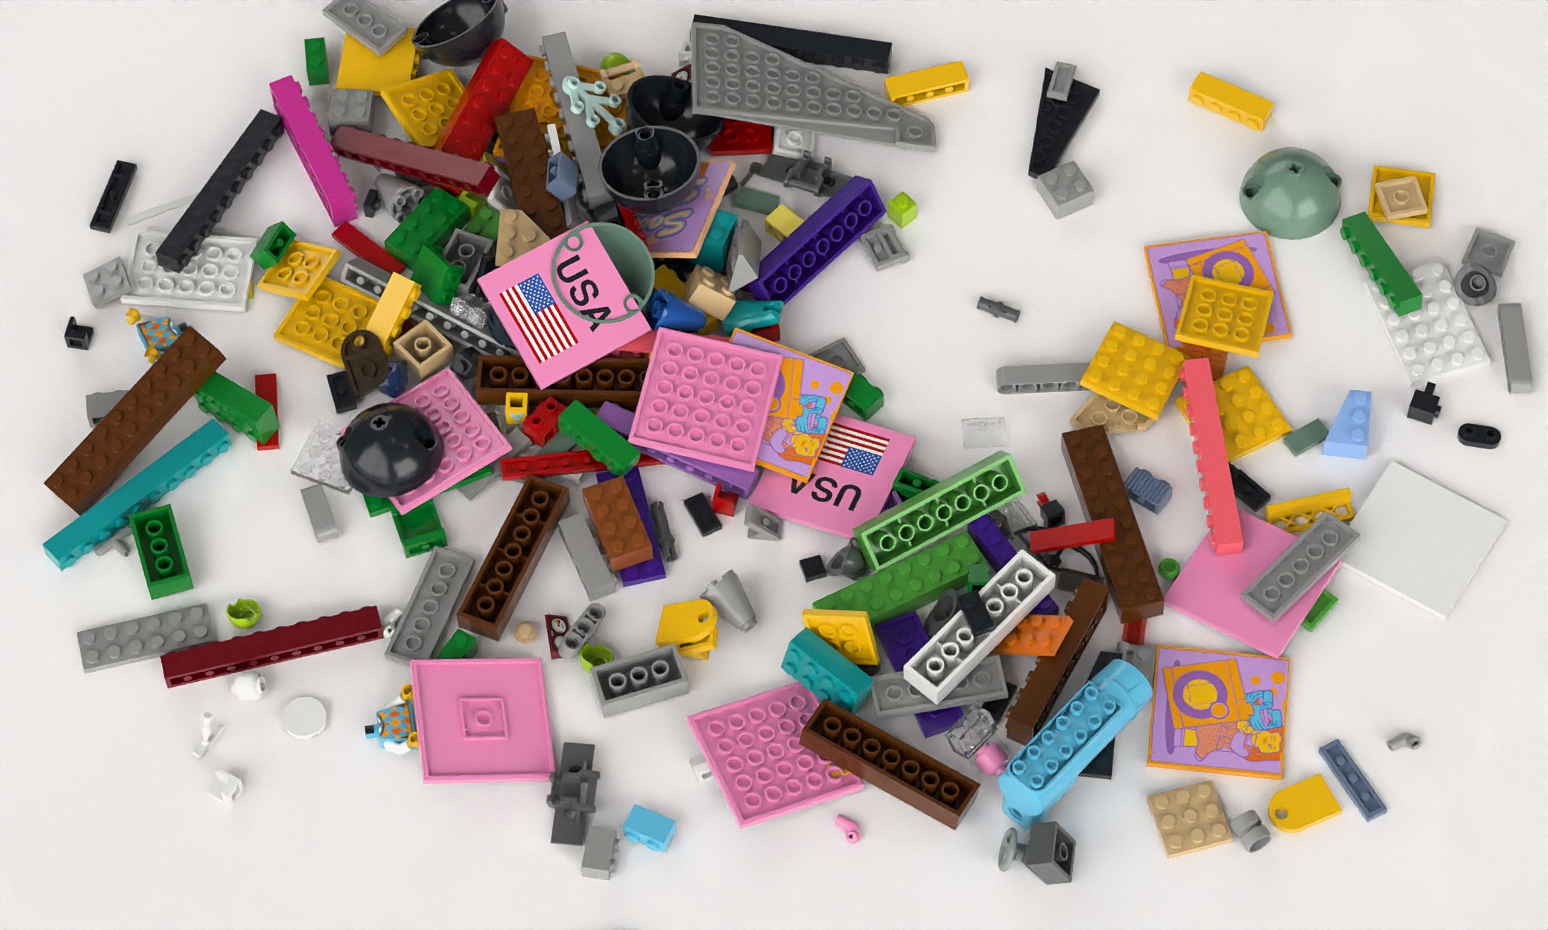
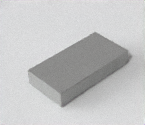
M1056 62L1047 97L1067 101L1077 65Z

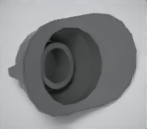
M949 588L945 590L927 616L924 629L928 636L936 635L960 611L956 602L958 595L955 589Z

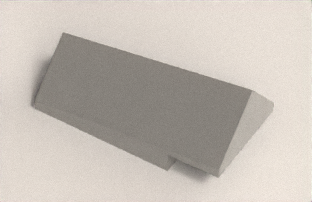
M743 219L741 227L735 228L726 260L728 291L734 292L752 282L759 275L762 242L745 219Z

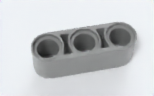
M322 484L301 489L302 498L318 543L339 537Z
M591 603L568 630L558 647V653L562 658L566 660L574 659L581 648L598 630L606 615L603 605Z

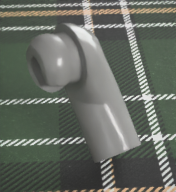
M1406 732L1387 742L1390 751L1400 747L1415 750L1422 745V740L1418 736Z

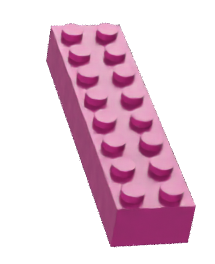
M292 75L269 83L274 109L277 115L282 117L283 126L334 227L342 225L345 221L350 222L358 219L356 210H359V207L355 200L357 198L355 190L352 186H348V177L345 171L341 172V164L338 157H333L331 143L325 141V132L322 126L318 127L315 112H310L309 101L306 96H302L301 93L303 91L299 81L295 82Z

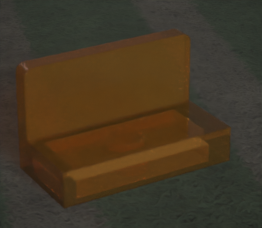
M1186 343L1184 353L1191 356L1190 359L1209 358L1213 381L1223 377L1228 356L1227 351Z

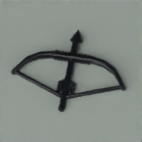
M1029 526L1015 531L1014 535H1018L1030 549V543L1021 533L1048 528ZM1082 546L1071 548V550L1082 554L1088 559L1094 568L1095 576L1058 568L1062 562L1060 556L1065 549L1057 550L1055 554H1049L1046 560L1039 553L1035 554L1049 570L1094 579L1096 582L1099 581L1097 562Z

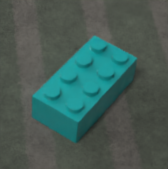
M807 627L789 642L781 668L788 675L794 677L803 687L818 696L821 701L825 698L854 715L865 706L875 681Z

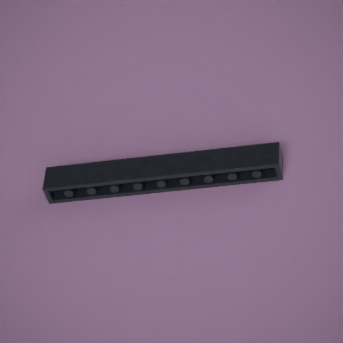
M694 14L693 22L725 25L804 62L829 65L837 68H850L858 71H871L874 73L888 74L892 57L891 42Z
M260 109L157 249L156 257L159 266L180 274L183 268L189 265L191 257L195 252L199 251L205 238L210 236L215 224L220 222L223 213L231 207L237 194L242 192L243 186L247 180L252 178L255 169L263 163L264 157L273 149L277 139L282 137L285 128L281 116Z

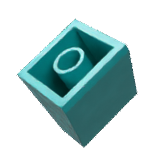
M718 209L697 258H687L686 261L695 267L697 264L702 267H709L715 273L722 275V270L726 267V260L734 231L738 227V215Z

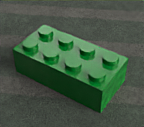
M436 186L384 241L386 251L403 263L406 268L413 271L422 244L440 245L442 248H445L455 229L462 230L471 220L469 206Z
M216 371L193 395L198 402V408L202 412L212 414L219 422L229 424L234 431L246 434L255 443L259 441L265 444L280 428L271 403Z
M171 504L128 515L151 600L194 589Z

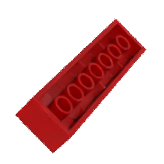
M504 38L492 41L432 149L436 151L440 149L451 155L455 153L463 158H473L479 162L496 131L495 117L506 113L534 60ZM427 181L432 186H438L454 197L461 195L463 191Z

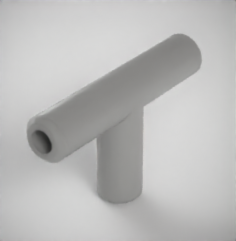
M125 526L95 549L97 556H101L114 547L123 557H127L130 551L122 544L121 540L132 533L131 526Z

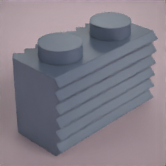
M561 151L548 159L546 190L552 192V195H555L557 199L563 202L568 198H572L577 192L578 165Z
M1136 467L1124 482L1129 499L1156 515H1159L1172 497V486L1165 480L1154 478L1145 469Z

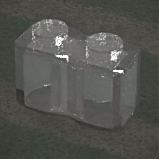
M466 293L452 299L449 312L460 320H466L472 327L483 329L488 327L487 317L492 305L489 302H483L475 294Z

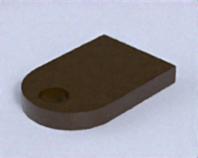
M356 330L344 339L341 346V357L354 396L359 398L377 391L378 386L391 372V367L387 365L389 361L382 341L377 335L368 330ZM362 336L364 343L360 347H355L354 340Z

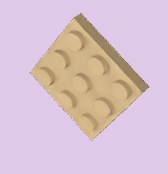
M1212 780L1147 796V803L1167 859L1233 842V836Z

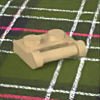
M637 58L631 59L629 63L608 70H598L601 81L606 85L605 90L609 98L612 94L618 95L621 99L627 98L629 87L633 82L645 77ZM634 70V73L609 80V77Z

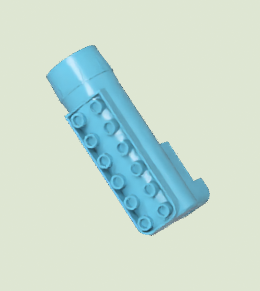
M1121 659L1112 660L1091 681L1089 680L1009 762L1008 768L999 776V786L1004 794L1002 810L1008 817L1028 831L1031 824L1044 823L1047 820L1048 811L1077 782L1078 774L1140 713L1151 700L1153 691L1148 680L1136 667Z

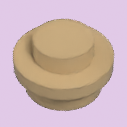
M523 622L516 626L514 636L520 643L528 644L536 637V629L531 623Z

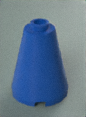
M660 288V291H654L650 297L646 311H649V318L645 317L652 330L658 331L659 327L676 331H699L705 326L707 318L704 311L667 290Z

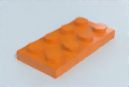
M1027 615L989 654L1055 656L1073 620L1070 616Z

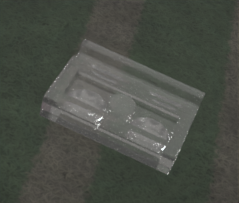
M1018 497L988 512L1011 542L1018 538V535H1014L1015 531L1029 526H1037V521Z

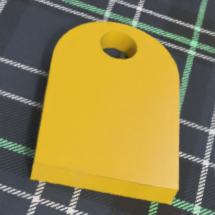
M705 599L663 605L655 644L659 647H664L674 643L679 645L702 640L711 633L716 625L718 618L717 609Z
M1320 773L1278 791L1273 795L1268 806V817L1271 823L1277 829L1286 833L1301 832L1342 812L1340 805ZM1283 811L1287 817L1285 819H1278L1275 813Z

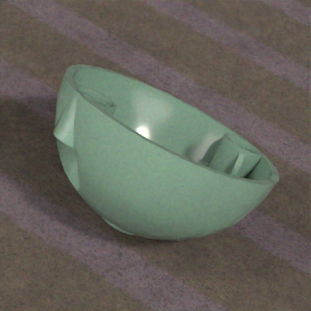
M1295 147L1275 149L1261 156L1246 172L1240 187V205L1247 219L1259 230L1267 231V234L1270 236L1288 240L1309 238L1326 230L1336 219L1341 205L1342 178L1333 171L1323 158L1311 151Z
M594 222L574 229L560 242L552 261V281L559 299L573 314L593 323L611 324L632 317L647 303L654 287L655 269L648 248L632 231L614 223ZM593 228L631 293L626 296L623 302L624 308L629 313L626 316L613 320H599L584 316L567 303L558 288L555 275L558 254L563 246L571 252L579 251L583 246V239L578 232L584 229ZM570 237L578 238L580 242L579 247L575 249L570 248L567 244ZM633 298L639 310L638 308L635 310L629 309L626 304L627 300Z

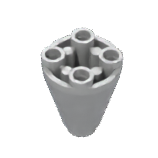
M381 173L375 179V186L390 216L398 223H402L426 197L424 191L418 185L391 174Z
M732 569L726 572L719 582L714 580L708 584L706 591L700 595L701 599H705L715 606L718 615L744 633L748 632L758 623L740 579Z

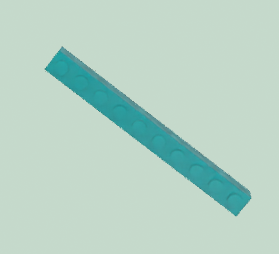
M214 418L44 542L42 545L46 555L61 571L75 564L76 560L83 555L89 554L95 546L106 541L111 534L118 529L124 528L129 522L128 515L145 511L152 504L159 502L169 491L175 490L184 480L191 478L200 468L210 464L219 454L225 453L232 445L229 433Z

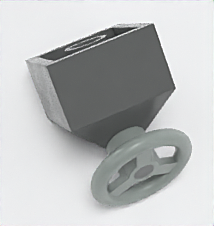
M1056 821L1031 824L1024 844L1017 843L1018 835L1015 828L1011 827L1006 831L998 856V867L1001 872H1006L1010 868L1012 861L1022 862L1046 885L1069 883L1072 881L1076 841Z

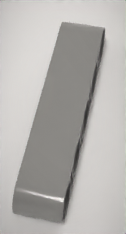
M1521 303L1498 304V323L1509 394L1532 393L1533 382Z
M1091 362L1000 367L996 370L997 391L1001 394L1091 391L1079 385Z

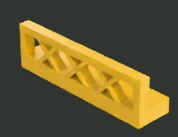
M1348 487L1268 505L1265 509L1264 518L1267 523L1272 525L1278 521L1287 524L1285 529L1282 530L1291 534L1307 531L1318 520L1314 518V515L1318 512L1325 513L1328 511L1342 522L1352 521L1355 517L1350 503L1352 494ZM1344 506L1348 512L1347 515L1343 516L1334 513L1336 508ZM1301 516L1307 519V522L1304 525H1298L1293 520Z

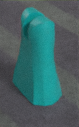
M736 299V303L723 321L726 335L731 337L735 327L748 332L753 329L778 324L784 303L779 300Z

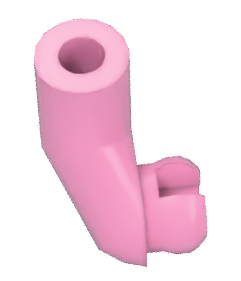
M839 814L835 825L845 829L848 842L857 843L861 836L858 824Z

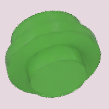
M1166 558L1159 563L1158 573L1161 577L1174 579L1179 575L1180 566L1176 560Z

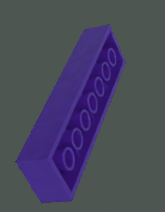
M855 175L760 261L758 278L746 284L754 300L783 301L784 305L787 304L887 212L871 179Z

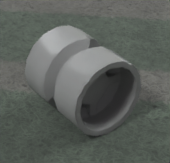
M1255 810L1242 813L1230 825L1236 836L1242 838L1241 843L1248 853L1262 849L1272 839V835L1267 827L1261 825L1262 820Z

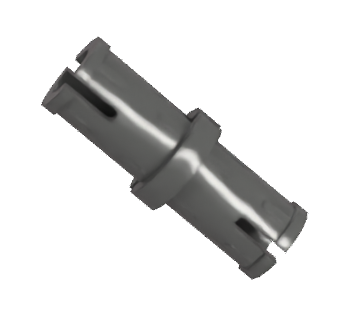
M981 296L977 303V309L991 313L996 318L1002 317L1016 323L1020 316V310L1006 306L1001 301L995 302ZM990 306H993V307H995V308L1004 310V311H1006L1007 313H1004V312H1001V311H999V310L993 309V308H991Z

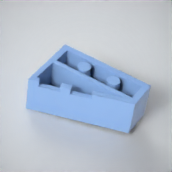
M1350 389L1326 437L1322 455L1365 459L1368 447L1372 392Z

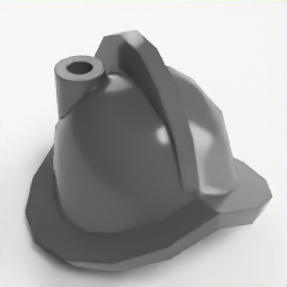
M1469 262L1461 267L1456 274L1454 281L1455 292L1466 304L1473 306L1485 305L1496 296V280L1485 266Z
M851 537L848 546L837 552L829 561L826 568L829 576L843 575L856 581L858 577H862L867 572L862 552L853 544L854 537Z

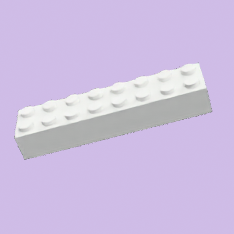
M1021 549L978 592L994 624V630L973 637L960 610L904 665V679L938 705L1055 588V574Z

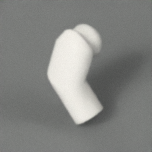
M395 608L381 622L383 636L386 638H392L396 630V622L403 615L398 608Z

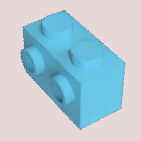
M634 804L623 825V832L629 841L633 843L639 842L646 845L652 851L665 853L676 833V821Z

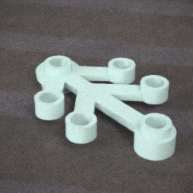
M566 76L563 79L562 89L566 94L570 95V109L573 113L580 114L585 106L586 124L591 128H595L600 122L599 117L594 113L595 110L609 123L608 130L612 135L620 136L626 129V122L622 118H615L601 106L606 105L617 108L621 103V98L616 94H612L608 98L589 95L586 92L591 91L598 95L603 94L606 89L604 82L596 81L595 84L584 83L574 76Z

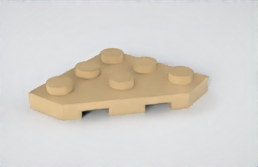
M501 208L495 266H503L551 239L522 210Z
M1095 392L1069 419V424L1077 430L1103 424L1106 434L1145 432L1156 420Z

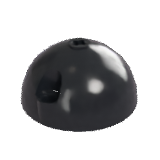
M449 0L423 19L413 33L412 43L422 59H429L442 66L462 67L478 63L484 57L491 42L501 38L505 25V13L508 11V8L503 0Z
M652 75L636 80L629 87L626 98V118L630 130L645 126L674 128L687 134L696 143L699 152H701L717 138L723 127V117L692 114L691 83L671 76Z
M666 126L639 127L623 133L608 144L600 156L598 172L605 190L619 205L635 213L659 214L680 205L693 191L700 173V152L696 143L682 131Z
M393 402L377 404L362 411L352 420L344 434L336 442L341 471L347 483L364 495L379 498L403 495L423 485L438 469L444 453L442 436L433 421L420 410L410 405Z

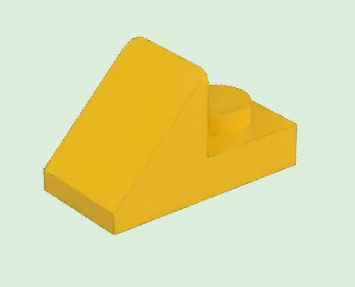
M714 627L711 633L700 641L676 645L678 654L708 660L710 650L717 648L719 629Z

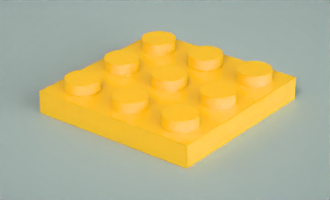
M1374 165L1368 207V217L1370 220L1429 228L1436 173ZM1416 176L1428 208L1427 213L1386 221L1375 190V183Z
M293 240L279 264L268 268L257 285L263 291L309 301L341 254L337 249Z
M803 609L802 619L805 627L809 628L853 664H879L880 657L867 611Z

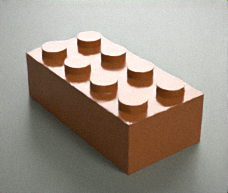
M620 476L583 488L582 493L585 507L611 571L615 572L653 559L652 544L624 477Z

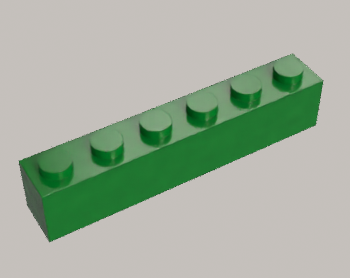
M1366 212L1342 219V228L1340 229L1342 239L1348 242L1351 252L1357 255L1360 265L1366 268L1371 281L1376 283L1380 294L1384 295L1387 299L1390 309H1394L1398 317L1420 310L1423 294Z

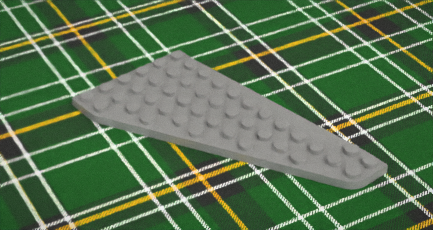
M692 22V114L735 119L901 149L935 152V125L926 116L725 25Z

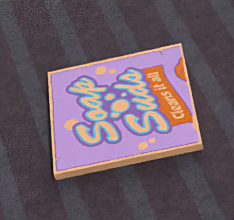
M733 160L700 161V173L691 194L680 205L659 214H635L641 225L637 229H642L646 238L644 241H647L650 247L652 258H697L736 165Z

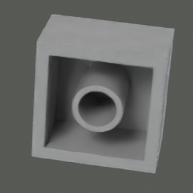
M333 89L328 115L330 135L334 136L340 125L346 127L353 126L361 131H372L375 113L373 90Z
M1074 160L1038 176L1037 191L1057 220L1093 205L1094 189Z

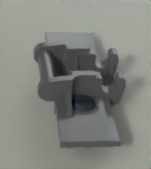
M806 150L803 152V160L799 159L798 161L770 153L760 172L761 177L784 183V187H794L814 193V196L823 197L824 195L830 198L853 178L831 171L832 159L830 157H824V164L812 161L811 152Z
M564 742L560 775L557 776L555 772H550L549 781L552 783L551 794L547 795L546 804L550 808L555 809L551 836L552 844L583 845L587 813L596 812L594 803L597 780L600 779V772L592 770L595 744ZM586 782L588 783L586 803H579L581 783ZM574 810L577 815L574 819L568 820L564 817L565 812Z

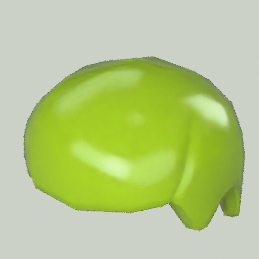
M609 53L603 58L599 69L608 70L629 63L630 60L621 53ZM631 70L621 74L628 75L630 74Z
M239 598L236 604L231 605L229 603L227 605L226 614L234 627L246 630L260 621L262 610L258 602L252 599L242 600Z
M588 642L580 650L581 665L589 674L590 668L614 661V655L611 650L604 647L601 643L597 646H592Z

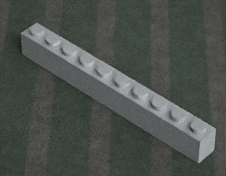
M566 32L542 36V45H539L541 57L546 58V61H544L546 73L550 72L551 75L548 77L551 89H555L553 93L555 105L559 104L560 106L558 109L560 121L564 120L565 123L562 125L564 136H569V141H567L569 153L574 154L572 161L578 165L579 173H577V180L579 186L583 185L584 190H581L583 201H588L589 208L594 209L614 199L607 193L600 179L598 163L602 153L594 128L586 124L585 106L580 114L573 113L570 109V95L566 94L562 89V81L566 76H574L579 79Z
M358 257L346 262L340 281L379 301L392 274ZM422 291L411 307L409 317L420 323L427 319L440 333L467 347L473 346L482 355L521 356L517 348H507L504 344L502 346L498 344L490 335L487 323L452 305L435 304Z

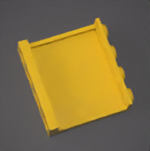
M408 28V34L381 57L346 33L336 89L373 90L375 96H381V90L417 79L418 69H416V66L420 65L421 56L412 43V36L416 28Z

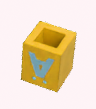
M506 392L505 414L507 424H522L525 417L529 415L528 393Z

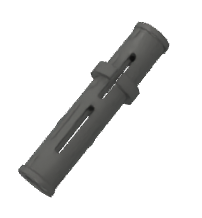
M656 501L650 505L659 537L657 540L658 545L662 548L664 561L669 562L668 557H670L671 562L678 558L674 547L675 538L670 532L664 503L659 501L658 507Z

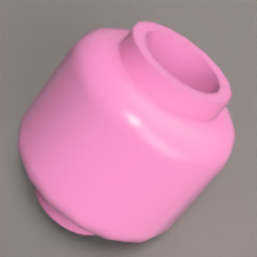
M987 742L975 753L977 756L975 763L988 776L993 773L998 776L1007 768L1005 763L1008 760V756L997 743L989 744Z

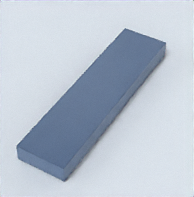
M1339 739L1319 748V754L1367 823L1387 813L1386 806Z

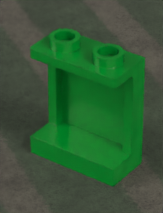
M422 244L410 280L422 285L420 290L435 304L452 305L465 268L460 265H453L442 256L444 248L440 245Z
M433 497L404 515L400 514L394 504L390 505L391 515L406 558L430 552L434 546L440 548L448 546L444 528L441 526L434 506Z

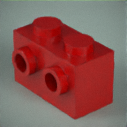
M549 396L545 401L543 400L539 403L537 409L531 415L525 417L522 422L523 434L543 448L560 431L557 426L558 418L567 407L552 396Z

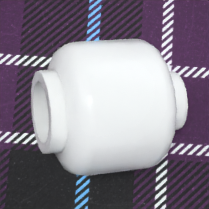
M257 671L238 673L235 681L232 682V692L241 701L260 699L263 693L266 692V680Z

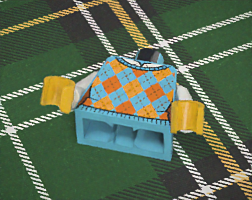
M129 308L125 314L129 316L127 319L128 324L133 325L135 322L137 323L136 327L139 337L146 349L144 357H149L148 362L150 364H154L188 327L186 322L174 327L170 317H153L139 314V311L135 308Z
M405 684L400 695L376 712L377 724L365 726L366 739L379 737L382 749L398 755H402L412 749H419L411 701H409V699H413L411 684Z

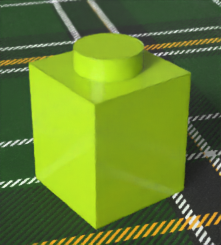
M902 191L888 202L887 217L902 229L917 217V203Z

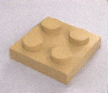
M1416 176L1375 183V190L1386 221L1427 213L1428 208Z

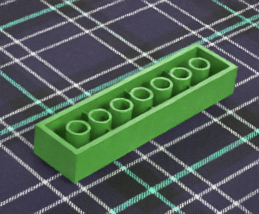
M1000 450L853 528L852 531L868 567L879 572L1027 491L1011 454Z
M963 531L813 602L812 609L867 611L873 631L876 624L908 614L938 600L941 594L949 588L957 591L966 587L968 565L988 563L968 532Z

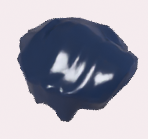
M406 361L389 362L387 364L391 367V372L378 386L379 392L395 399L405 391L408 384Z

